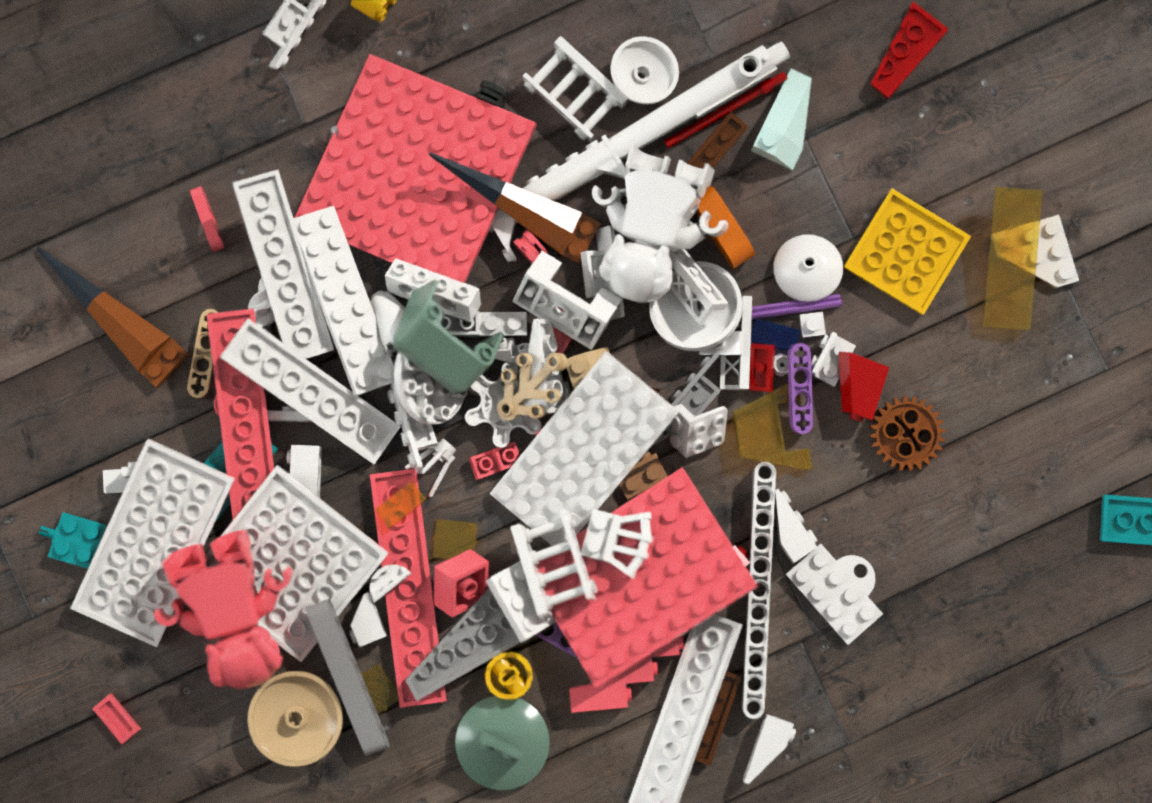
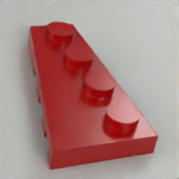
M912 2L898 33L871 82V87L889 100L948 33V28L915 2Z

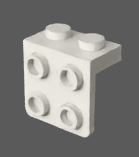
M682 404L674 406L679 413L671 421L670 443L685 458L719 446L724 442L728 413L724 406L695 417Z

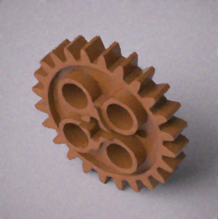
M902 396L901 403L897 398H893V406L889 402H885L886 410L878 408L877 411L881 416L873 417L877 424L869 426V428L875 430V433L869 435V438L876 439V442L871 447L879 448L875 455H884L882 463L890 460V468H893L897 463L899 471H902L905 465L908 471L913 470V464H915L918 470L922 469L921 462L930 465L928 457L936 459L937 455L934 451H942L938 442L945 441L944 438L939 437L941 433L946 432L945 429L939 428V425L944 420H936L939 411L932 413V404L924 407L925 399L916 403V396H913L910 402H908L906 396ZM907 411L913 412L916 416L913 424L905 420V413ZM895 416L899 417L900 422L905 430L910 429L912 431L910 437L919 446V451L915 449L914 444L912 443L909 437H903L902 434H904L905 431L901 427V425L895 420ZM888 424L894 425L897 429L894 437L886 434L885 428ZM921 430L926 431L929 435L926 443H922L918 439V433ZM902 443L907 444L910 448L907 456H903L899 452V446Z

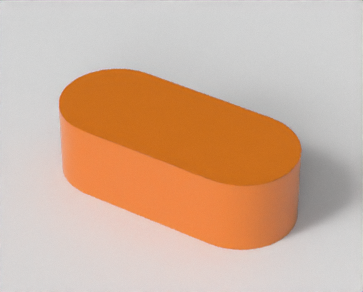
M710 185L706 189L705 195L700 199L701 202L695 214L700 220L701 215L707 210L712 217L708 222V226L712 229L716 228L721 220L728 222V229L722 236L710 237L727 263L735 269L756 254L718 192Z

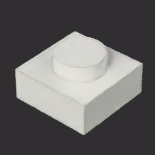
M823 312L799 315L802 338L825 336Z

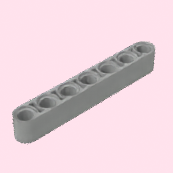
M326 599L306 607L308 619L364 754L369 756L389 748L387 735L331 600Z

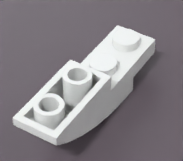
M477 311L471 322L442 312L443 316L440 326L453 336L490 337L500 331L504 334L503 337L527 336V312Z

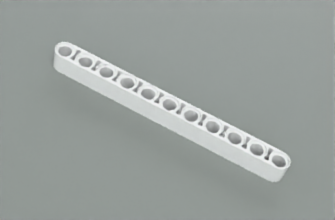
M768 462L756 465L753 471L749 542L750 563L748 564V571L754 581L763 584L765 588L761 596H755L753 591L748 593L746 603L741 707L743 713L752 719L759 718L763 714L765 707L776 482L775 467ZM765 466L769 468L771 474L768 479L760 478L758 474L760 467ZM762 489L769 493V500L766 503L760 502L757 498L758 492ZM759 513H765L768 517V523L765 526H760L756 522V516ZM759 536H763L767 540V546L762 550L755 546V540ZM759 559L763 560L766 564V568L762 573H757L754 570V563ZM757 606L761 607L764 612L763 617L759 620H755L751 615L752 609ZM754 630H759L762 633L763 637L759 643H753L750 639V635ZM753 654H759L761 657V663L756 667L751 666L749 663V658ZM753 677L760 680V686L756 690H750L748 687V681ZM751 701H756L759 704V709L754 714L747 711V705Z

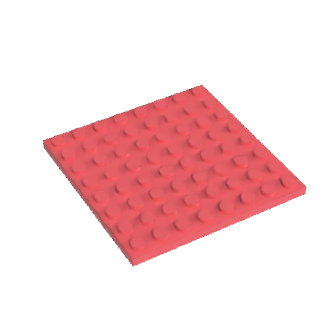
M370 54L337 124L338 134L336 136L334 131L295 218L334 206L348 245L389 263H393L396 258L465 283L499 208L430 157L428 153L437 154L510 184L537 124L534 121Z

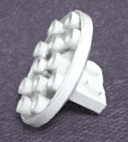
M398 352L394 368V383L397 396L405 411L413 419L423 424H440L451 419L460 409L464 398L468 394V390L460 394L451 393Z

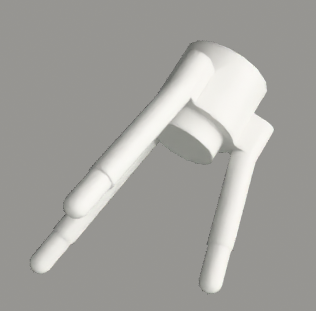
M443 438L439 443L437 442V446L430 447L419 455L421 460L431 453L434 455L421 470L422 474L426 473L437 460L442 463L446 460L428 494L430 498L433 497L449 465L455 459L453 454L456 452V449ZM410 464L405 466L406 470L411 468Z

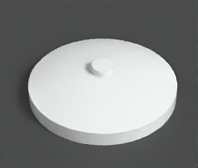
M695 261L728 304L724 310L712 311L704 324L696 322L671 289L660 299L649 303L650 317L657 333L673 347L685 351H703L713 348L724 342L734 332L740 322L743 301L738 284L725 269L713 263ZM673 268L672 279L678 282L677 272ZM684 285L685 295L687 298H690V288L688 285ZM697 301L698 312L701 314L705 307L700 301Z

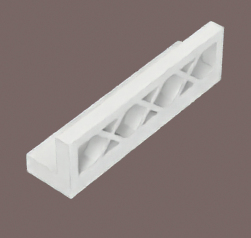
M686 250L669 251L672 269L676 270L678 282L672 281L670 289L696 322L704 324L712 311L724 310L728 302ZM684 285H688L690 288V298H687L685 295ZM697 301H700L705 307L701 314L698 312Z
M742 296L743 310L740 325L738 324L737 326L740 331L745 332L744 355H739V359L733 365L726 359V355H721L720 390L747 391L749 389L752 296ZM725 362L730 366L726 371ZM737 363H739V371L734 367ZM731 369L738 375V385H725V375Z

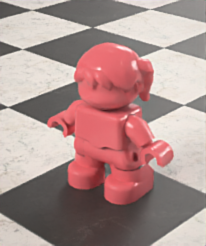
M242 529L225 534L212 541L211 547L215 558L218 560V566L207 568L205 564L207 557L200 543L187 546L168 555L162 562L168 581L177 590L176 593L193 611L186 610L184 612L182 602L175 598L171 604L175 615H168L163 608H157L154 612L156 621L161 625L171 626L179 622L180 627L194 636L204 635L208 640L219 638L214 646H206L210 681L217 687L230 686L240 690L265 683L281 667L282 656L280 655L278 643L271 638L266 628L256 624L261 617L270 614L274 610L279 591L286 588L293 575L291 567L288 566L283 571L284 580L278 581L272 577V570L267 568L264 573L266 585H263L257 593L253 556L250 551L251 541L247 530Z

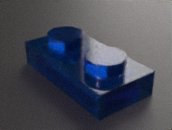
M756 318L751 333V342L775 345L776 349L788 352L790 346L798 343L801 330Z

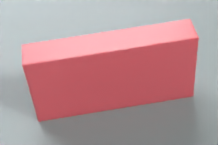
M112 693L92 708L121 745L141 730L140 726Z

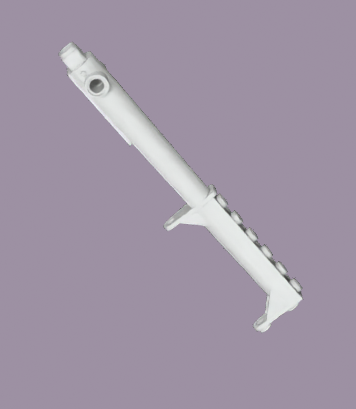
M783 42L777 43L767 50L763 45L759 46L609 139L606 135H603L601 142L595 140L585 147L587 150L583 153L578 154V152H575L566 158L567 162L561 166L555 164L546 170L547 174L541 178L535 176L526 182L527 186L522 189L552 201H557L602 174L625 179L626 168L621 160L628 156L631 145L641 149L691 119L696 118L698 120L777 72L778 65L791 58ZM751 66L754 71L747 72L743 67ZM499 208L489 231L497 233L505 247L502 253L508 263L512 260L515 262L517 258L511 250L510 244L515 225L518 222Z

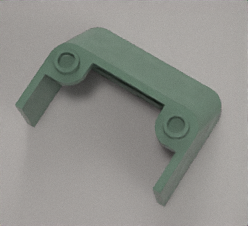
M434 279L412 292L394 333L393 344L401 354L451 393L460 394L468 390L493 363L504 334L500 331L478 342L473 351L440 326L443 316L442 310L432 300L439 281Z

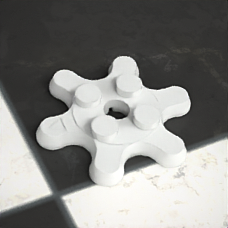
M506 362L501 368V372L504 369H513L517 375L519 372L516 363ZM508 372L506 376L510 380L511 374ZM481 375L470 386L472 390L480 395L481 401L478 407L466 412L465 421L467 424L477 426L483 422L489 423L494 430L492 441L499 448L508 445L510 432L516 427L523 428L531 435L541 430L539 419L532 418L531 416L518 415L511 421L501 419L497 413V405L504 398L505 382L501 380V377L497 381L492 382ZM517 378L514 381V396L519 392Z

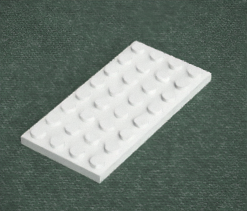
M606 351L494 487L490 495L531 529L561 519L559 509L564 508L569 513L572 512L575 518L576 526H574V530L577 535L591 518L593 509H599L679 411ZM565 528L541 536L552 546L568 540Z
M147 439L70 609L157 647L167 626L161 625L156 621L154 612L157 608H163L168 615H172L174 609L171 607V604L175 598L180 599V596L176 593L177 590L168 581L162 562L171 553L187 546L200 543L204 547L235 478L151 439Z

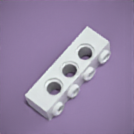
M395 258L385 274L387 291L389 293L409 300L414 290L436 279L439 283L432 300L440 306L442 312L468 322L473 320L481 306L479 288Z

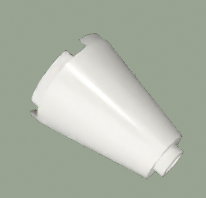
M381 290L372 295L370 304L377 320L385 352L387 355L390 354V357H393L392 353L399 352L393 344V336L405 307L391 293Z

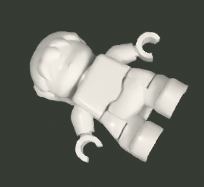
M631 145L625 164L626 209L619 202L621 192L616 186L611 189L612 195L608 199L603 200V191L595 185L592 189V196L596 203L607 208L606 212L612 228L622 233L628 239L635 241V243H624V238L621 235H616L612 246L603 257L599 270L601 277L609 282L611 288L622 298L639 303H649L663 297L672 285V260L669 257V251L676 252L679 249H691L705 238V234L712 237L722 236L728 229V222L721 220L716 228H709L708 222L712 217L706 210L700 217L699 225L694 223L688 226V221L700 205V199H702L706 189L711 185L715 170L710 165L705 164L704 169H700L686 164L683 160H679L675 177L667 175L671 162L668 156H665L664 159L651 156L639 150L635 145Z

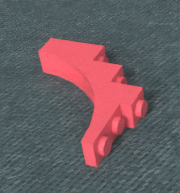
M683 636L678 637L598 689L595 688L592 682L569 687L571 712L627 708L628 702L632 701L631 687L626 688V684L654 681V676L658 675L657 661L652 662V657L680 655V649H684Z

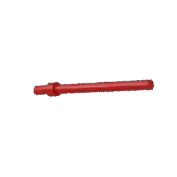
M783 71L769 80L761 81L758 83L759 86L664 140L665 145L669 149L758 96L770 93L775 86L788 80L785 72Z

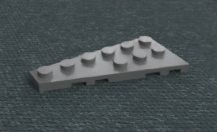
M490 588L487 589L405 680L416 701L520 643Z

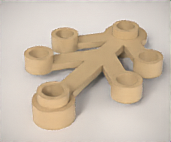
M528 353L519 354L516 358L517 365L520 366L519 392L515 396L514 381L517 378L516 371L504 369L501 372V380L505 384L504 398L497 405L499 417L505 421L514 420L518 415H530L532 418L543 417L545 409L541 404H533L531 406L520 404L526 398L546 400L549 403H556L560 400L561 394L558 389H535L553 371L560 372L566 368L567 358L564 354H549L546 359V365L530 381L532 356ZM524 356L527 359L526 364H523L522 358ZM553 358L557 361L555 366L552 364ZM508 372L511 374L510 380L506 376ZM552 391L555 394V398L553 400L550 397ZM506 405L509 406V412H508V413H506V410H505ZM536 407L539 409L538 415L534 412Z

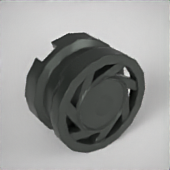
M482 80L479 85L480 90L475 93L474 97L504 109L505 100H509L511 94L508 91L504 93V88L499 85Z

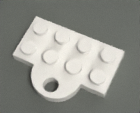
M820 543L816 549L807 554L785 574L847 645L883 615L868 597L875 585V573L870 563L862 557L848 555L835 560ZM858 564L866 567V575L862 578H858L854 574V568Z

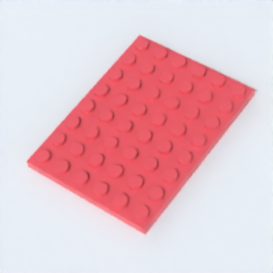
M683 467L610 513L619 516L636 515L645 512L651 513L650 529L653 540L652 543H649L647 549L649 553L648 558L643 561L635 572L637 574L635 578L632 579L612 563L583 556L589 578L594 580L597 587V593H595L596 600L590 601L586 598V595H582L556 604L551 609V613L597 689L758 587ZM640 522L622 524L621 529L641 533ZM588 528L576 535L581 551ZM619 536L617 541L619 546L638 550L640 543L639 540ZM569 550L539 561L537 567L539 573L545 574L575 563L572 551ZM614 552L613 556L626 567L635 558V556ZM577 572L546 583V586H544L546 595L553 596L582 586L579 573Z

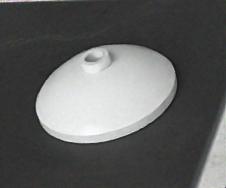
M635 37L625 41L618 47L611 60L610 70L614 85L624 97L635 103H658L672 93L678 82L679 67L674 54L664 43L651 37ZM638 73H642L644 78H639Z
M800 235L788 240L780 247L775 256L773 272L778 286L786 295L802 302H815L828 297L836 290L843 275V262L836 247L828 240L816 235ZM811 260L813 265L807 266L805 262Z

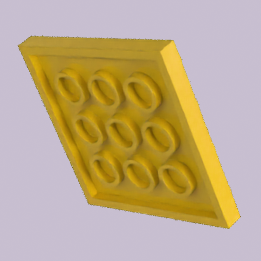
M891 189L843 268L923 316L971 236L896 190Z

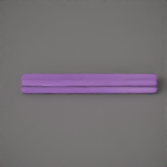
M836 294L829 295L815 302L795 300L752 307L751 318L754 320L836 308L842 305L841 296Z

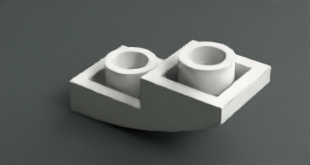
M503 337L495 359L517 363L516 358L519 354L528 353L529 343L515 345L514 337ZM525 356L522 358L523 364H526L527 362Z

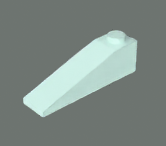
M790 69L787 75L788 80L784 81L751 151L793 170L803 150L812 78Z

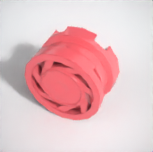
M528 230L522 233L523 236L520 239L517 238L513 241L517 249L531 264L534 263L541 251L548 254L543 245Z

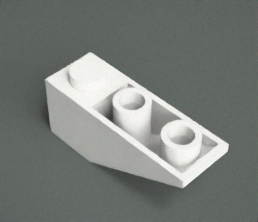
M776 489L774 503L779 544L790 561L795 563L816 549L815 542L818 540L810 529L806 531L802 525L804 519L798 510L793 511L789 503H791V500L784 490L780 492L779 489Z

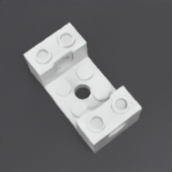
M541 251L526 272L512 302L540 319H550L553 327L592 350L607 328L622 299L601 288L592 303L588 304L551 281L562 263Z

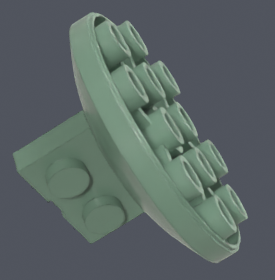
M497 696L487 697L477 702L466 712L458 726L455 740L458 760L467 775L478 784L494 790L515 789L530 782L543 768L550 745L547 725L542 715L534 706L521 698L506 700Z

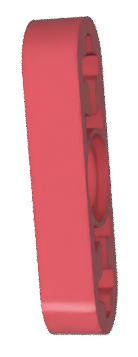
M202 186L190 190L212 251L216 252L224 249L222 237Z

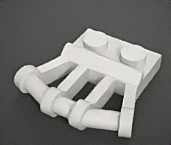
M593 509L581 555L612 563L634 579L637 575L635 572L643 561L648 558L649 553L647 549L649 543H652L653 540L650 529L651 513L645 512L636 515L619 516ZM640 522L641 533L621 529L622 524ZM623 536L639 540L638 550L617 545L618 537ZM614 552L635 556V558L626 567L613 556Z

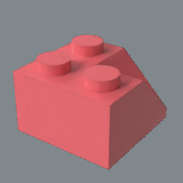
M469 549L434 566V605L451 617L470 609L488 589L485 580L488 579L489 561Z

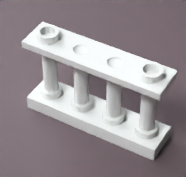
M560 36L554 42L556 54L533 78L525 73L523 75V81L525 82L523 85L530 93L534 94L536 92L575 128L574 133L583 141L587 139L591 142L594 139V135L590 130L612 107L619 106L622 109L628 103V99L617 90L611 81ZM567 59L573 64L572 70L548 93L539 84L562 60L565 61ZM584 74L590 80L588 82L589 85L565 109L556 101L557 98L578 76ZM601 90L607 95L605 97L606 101L584 124H581L573 115L595 91L599 92Z
M564 508L559 509L561 519L531 530L521 524L511 526L537 615L543 619L552 616L551 609L556 604L582 595H586V598L590 601L596 600L595 593H597V587L594 580H590L583 556L581 555V549L574 530V526H576L575 518L572 512L569 513ZM565 528L568 541L538 552L532 551L530 542L533 541V538ZM569 550L572 551L575 563L545 574L539 573L537 567L539 561ZM577 572L579 573L582 586L553 596L546 595L544 590L546 583Z

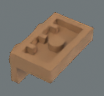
M647 452L619 485L628 500L646 491L668 476L657 454L651 455L650 452Z

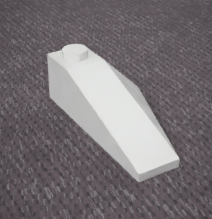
M550 319L533 320L528 354L533 359L530 365L529 381L546 365L548 355L556 353L558 345ZM553 358L552 364L555 366L557 361ZM553 371L535 390L558 389L561 394L560 400L556 403H549L546 400L526 398L521 405L541 404L545 409L544 415L555 414L571 394L568 381L564 382L561 371ZM553 391L550 394L552 400L555 398ZM537 407L534 410L536 415L539 414V409Z

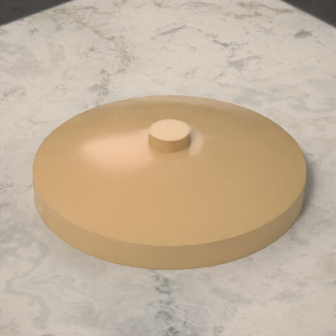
M305 671L284 672L266 681L255 693L248 711L249 732L256 747L270 760L285 766H304L324 757L336 744L343 726L342 705L335 690L321 677Z

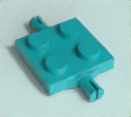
M62 512L58 526L55 529L41 526V530L49 533L39 531V535L52 538L48 557L89 569L108 525Z

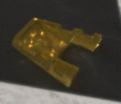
M788 383L732 412L739 458L803 470L812 469L809 448L785 451L778 404L789 403ZM800 394L795 397V402L801 400Z

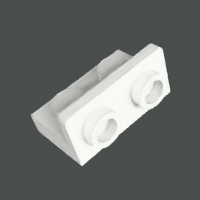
M832 332L829 336L825 334L819 345L822 351L819 356L814 355L811 360V372L813 377L835 387L840 378L839 351L853 353L856 345L837 336V333Z

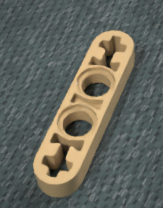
M213 309L205 310L201 314L188 379V393L197 399H202L209 394L214 371L211 348L204 349L201 346V340L209 336V332H203L204 328L208 330L207 314L218 313V311ZM201 359H206L209 362V368L204 372H200L197 369V362ZM195 373L200 376H207V380L201 379V386L204 387V391H200L197 395L196 391L193 390V386L198 385L199 378H194Z

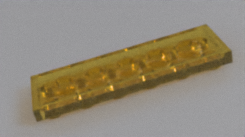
M995 187L983 327L1030 330L1043 190Z

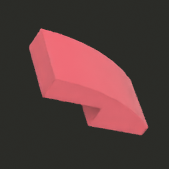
M512 442L503 448L497 447L472 456L468 460L475 479L479 480L511 468L520 457L516 443Z

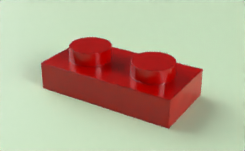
M750 344L748 390L773 391L775 345Z

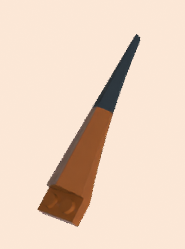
M428 153L430 157L520 223L557 253L577 264L580 263V252L588 249L601 223L580 211L437 154Z
M37 247L38 252L137 371L156 388H159L190 355L174 339L42 248Z

